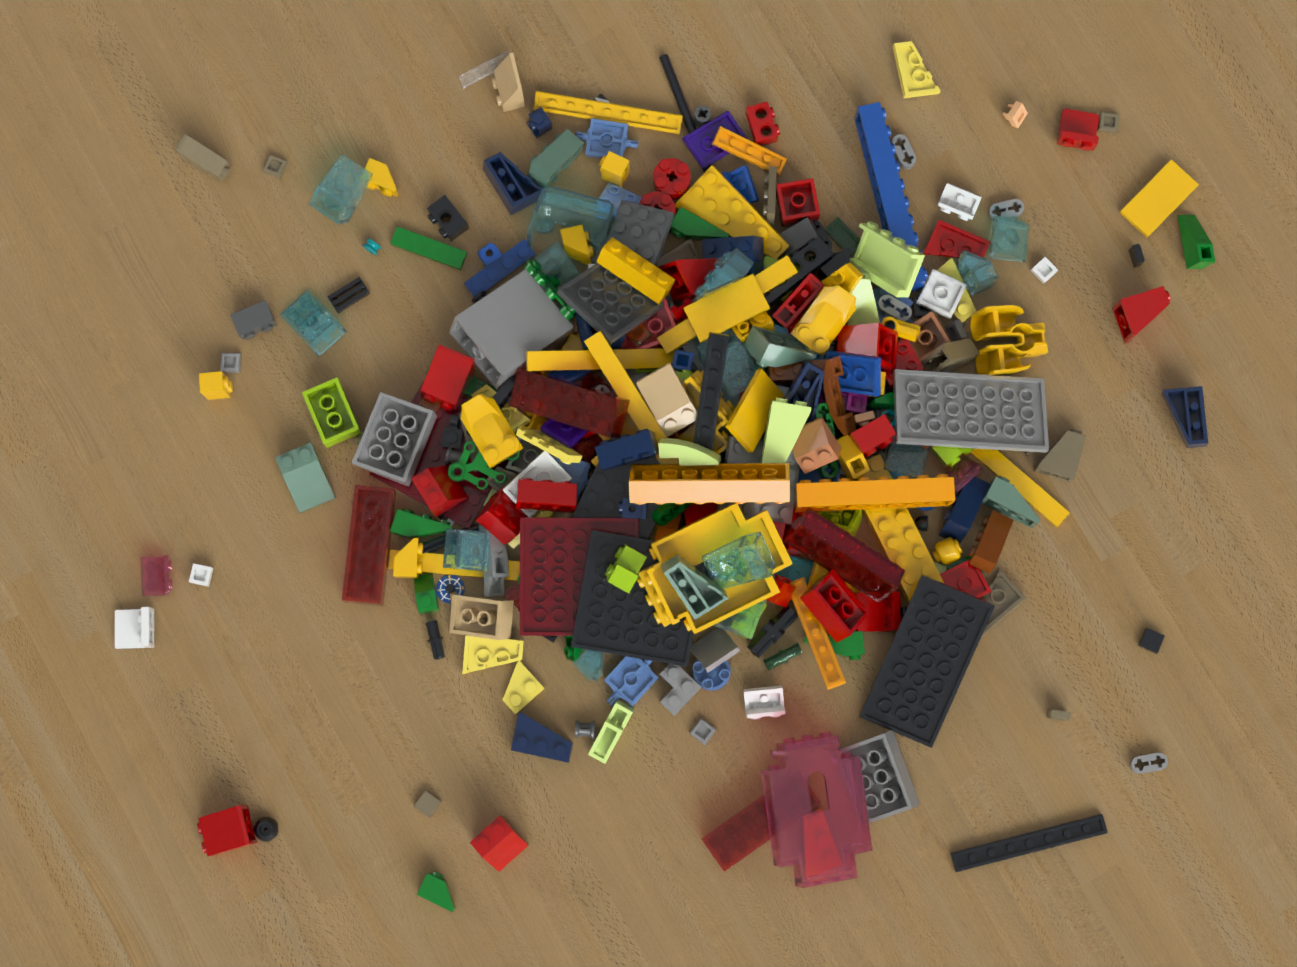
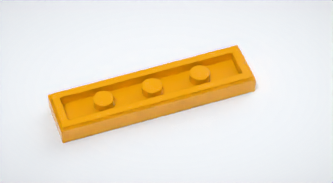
M721 126L718 128L712 145L768 172L769 166L777 167L776 176H780L787 158Z

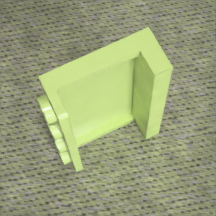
M871 221L860 223L859 227L864 231L854 258H850V263L861 273H869L871 282L895 297H909L925 255L920 253L917 247L905 244V240L893 237L890 231L878 228L879 225Z

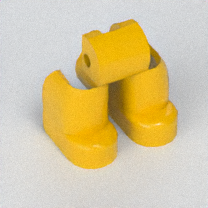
M1014 305L988 306L973 313L970 318V332L974 341H986L999 337H1016L1017 339L1016 345H990L978 351L980 354L975 358L976 373L979 375L998 376L1015 374L1028 369L1031 363L1022 366L1020 358L1040 356L1048 353L1044 336V323L1016 324L1017 315L1024 312L1021 307Z

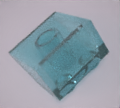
M994 216L991 221L988 258L1026 262L1029 225L1013 217Z
M558 241L532 259V261L535 259L541 264V270L549 277L554 275L559 279L561 284L557 288L580 275Z
M586 650L573 662V665L589 682L592 680L596 682L604 675L602 672L604 670V652Z

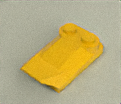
M839 285L832 287L824 286L793 328L791 334L822 356L856 310V297Z
M479 394L461 405L462 414L460 419L490 468L524 449L494 398Z

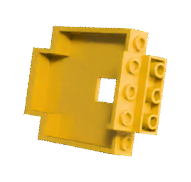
M732 503L650 543L652 548L649 549L653 560L657 559L658 562L640 570L637 582L640 588L645 587L648 593L645 595L649 606H654L656 612L653 615L658 624L662 623L664 627L669 624L674 625L680 622L679 619L685 617L686 620L683 622L687 630H692L696 634L780 593L772 574L793 563L767 510H763L745 519L738 504ZM677 554L693 566L710 559L718 577L711 580L726 590L729 599L695 620L663 573L661 564Z

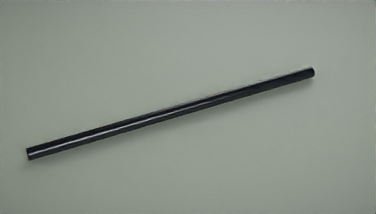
M664 54L659 59L680 113L683 115L687 131L691 133L697 128L669 56ZM711 165L703 169V172L705 173ZM742 271L744 278L752 274Z

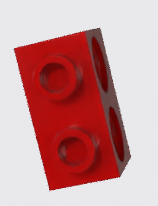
M768 101L746 107L745 114L754 143L764 146L777 142L780 130L778 124H774L773 107H769ZM763 113L765 114V117L758 118L756 114ZM768 130L771 134L765 136L761 131Z

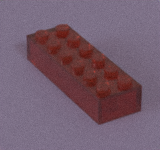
M518 368L509 406L609 438H618L622 433L630 400L537 371H526V369Z
M355 485L342 601L345 603L383 606L392 534L390 529L393 523L396 491L392 488Z
M810 508L805 510L790 524L783 539V542L828 571L834 569L842 580L877 603L898 589L905 572L896 563H893L881 553L876 552L864 542L859 541L849 532L844 531L832 521L827 520Z
M797 770L702 837L701 840L723 872H725L821 802Z

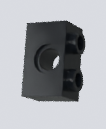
M446 195L427 208L429 213L427 217L433 225L437 223L440 227L438 231L444 239L448 237L452 242L469 229L468 223ZM446 216L451 217L448 223L442 222V219Z

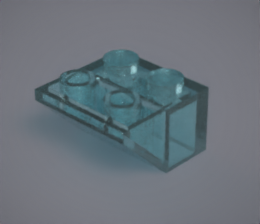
M963 251L956 262L959 274H962L965 280L963 282L967 284L966 289L970 291L971 295L992 288L999 278L991 260L968 251Z
M447 529L443 568L487 572L490 533Z

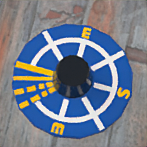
M447 575L442 577L437 583L436 592L442 601L452 603V594L464 595L465 586L459 577Z

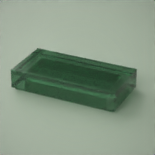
M837 217L825 228V231L842 250L848 246L851 257L856 253L860 239Z

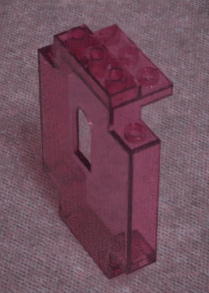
M821 732L819 737H813L812 734L803 735L801 740H795L794 737L784 738L782 743H776L777 750L770 751L771 758L778 759L779 764L768 765V769L761 770L774 866L786 867L793 865L795 886L801 888L858 878L855 854L873 851L860 756L852 755V752L841 753L839 735H831V732ZM818 771L825 780L828 809L812 812L808 777L812 772Z

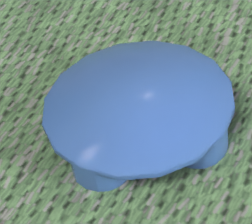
M698 659L693 664L692 675L694 681L705 690L715 691L721 689L730 678L731 668L727 660L708 673Z

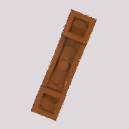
M835 356L827 359L823 378L824 394L833 421L843 435H848L857 429L853 412L846 413L838 379L839 376L844 375L840 356Z

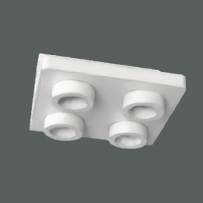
M141 607V609L115 610L116 649L154 648L153 608Z

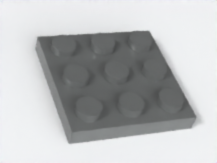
M621 200L607 242L613 237L657 267L674 218V213Z

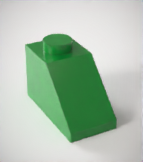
M433 573L414 578L418 613L422 615L440 611Z
M433 871L432 874L427 873L417 895L454 912L456 907L448 883L443 879L444 875Z

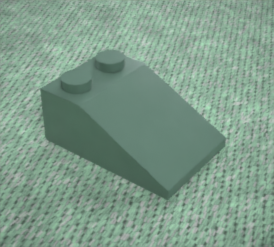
M752 326L743 345L747 349L748 354L757 360L756 363L762 367L771 366L776 368L802 362L805 359H815L816 354L794 336L757 326Z
M311 442L275 457L300 513L335 499L315 446Z
M999 476V478L995 477L990 482L981 504L1031 529L1036 526L1040 519L1015 486L1009 483L1010 480Z

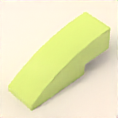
M661 438L658 443L659 458H679V466L719 465L721 461V456L689 441Z
M619 699L617 700L588 753L589 756L604 764L607 762L635 708Z

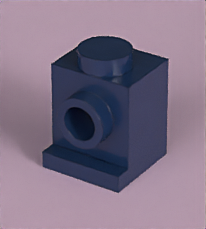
M542 107L528 114L529 121L526 124L536 138L552 129L551 121Z
M624 497L623 502H619V514H622V518L646 519L647 503L642 505L630 503V498ZM630 505L636 506L635 512L629 511Z

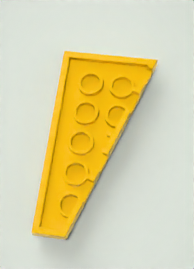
M711 165L675 203V207L679 209L682 207L730 234L732 237L752 235L763 237V253L774 259H779L791 247L714 165Z

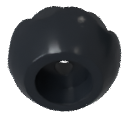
M262 817L254 825V834L261 841L269 842L278 835V823L270 817Z

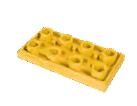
M1171 159L1119 213L1148 238L1199 184Z
M751 274L683 309L700 343L708 340L709 332L722 333L769 310L770 307L754 275Z
M762 368L756 370L725 426L748 453L755 450L766 429L771 400L776 401V397L783 398L784 396Z

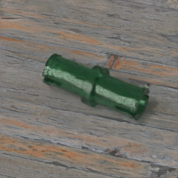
M796 642V644L784 650H778L777 654L763 661L768 671L783 663L787 664L788 660L803 654V651L798 642Z

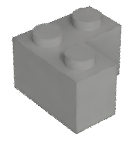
M669 664L659 675L673 688L660 701V704L673 716L701 689V686L679 665Z

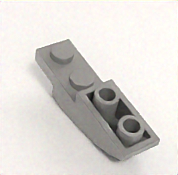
M479 524V557H484V596H504V577H509L506 544H502L494 535Z

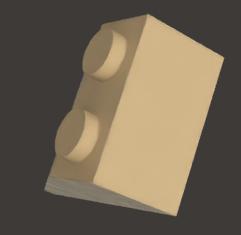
M509 53L494 70L495 78H492L494 89L499 91V95H496L498 107L502 106L503 112L525 107L514 54Z
M670 362L636 382L656 421L667 437L697 420L698 406Z
M452 594L449 633L493 640L511 639L514 600Z

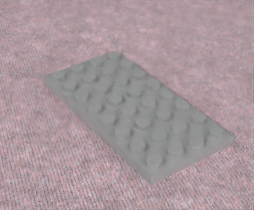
M900 369L893 371L896 444L1048 452L1049 441L1044 379Z

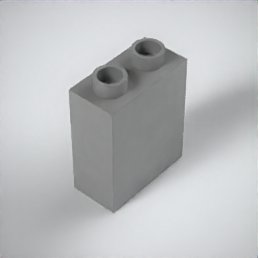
M525 269L458 314L453 320L449 333L465 353L474 359L475 365L494 388L499 390L509 377L513 375L517 377L526 371V351H553L566 343L574 328L572 325L574 321L573 317L567 320L560 313L559 309L562 305L557 307L546 295L544 284L539 285Z

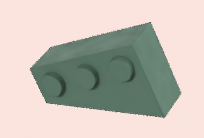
M568 129L563 133H558L553 140L554 142L545 145L541 151L542 153L539 156L535 155L529 162L531 165L528 176L531 178V181L538 187H542L545 192L550 181L555 182L558 179L556 176L563 169L566 170L582 151L584 142Z
M678 554L661 564L663 573L695 620L729 599L726 590Z

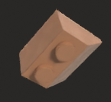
M933 311L912 323L921 326L917 341H909L920 362L926 359L940 345L953 342L939 317Z
M820 417L803 426L792 451L795 460L806 474L839 459L841 446L823 418Z

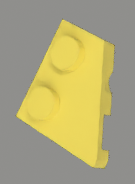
M518 661L503 701L516 715L545 688Z

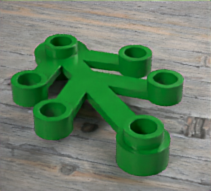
M527 260L525 269L539 285L544 284L545 293L551 300L556 298L562 305L559 309L560 313L567 320L574 317L576 311L557 294V286L561 284L559 279L554 275L549 277L541 270V264L537 260Z
M471 441L465 443L464 451L459 461L452 463L448 468V475L452 480L462 481L465 479L475 484L481 490L488 487V481L484 478L479 479L468 472L477 470L494 478L500 484L504 483L507 479L505 473L497 472L487 467L488 464L480 451H478L472 463L466 464L470 453L476 450L475 443ZM473 444V450L468 451L467 445ZM520 451L514 457L507 459L510 461L517 460L520 457ZM460 468L461 474L455 475V469ZM499 474H503V481L497 480ZM484 480L486 485L481 488L479 482Z

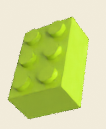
M337 377L302 392L326 448L362 433L342 384Z

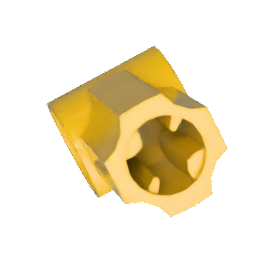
M885 317L882 320L881 324L884 326L889 322H895L893 330L898 332L899 338L912 342L917 341L921 326L893 317Z

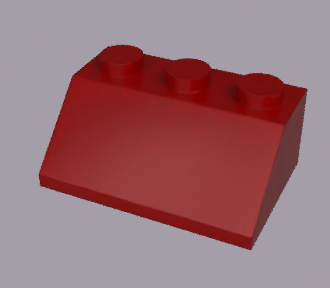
M831 569L812 584L800 597L802 602L836 643L851 636L870 614L834 569Z

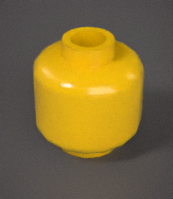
M948 537L935 544L936 551L933 552L937 562L941 561L947 566L960 560L963 550L957 539Z

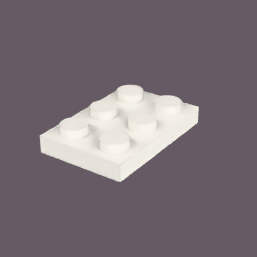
M543 451L502 490L516 504L518 479L531 478L533 481L551 480L561 483L571 480L572 477L548 452ZM521 509L528 517H531L538 511Z

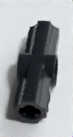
M789 606L787 608L784 607L773 620H769L760 630V633L748 644L747 648L759 659L797 619L798 615Z

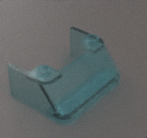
M547 186L540 193L527 228L528 247H532L537 232L548 234L553 231L555 224L567 227L582 225L584 231L591 233L590 243L596 247L597 263L602 247L606 244L611 231L614 206L607 200Z

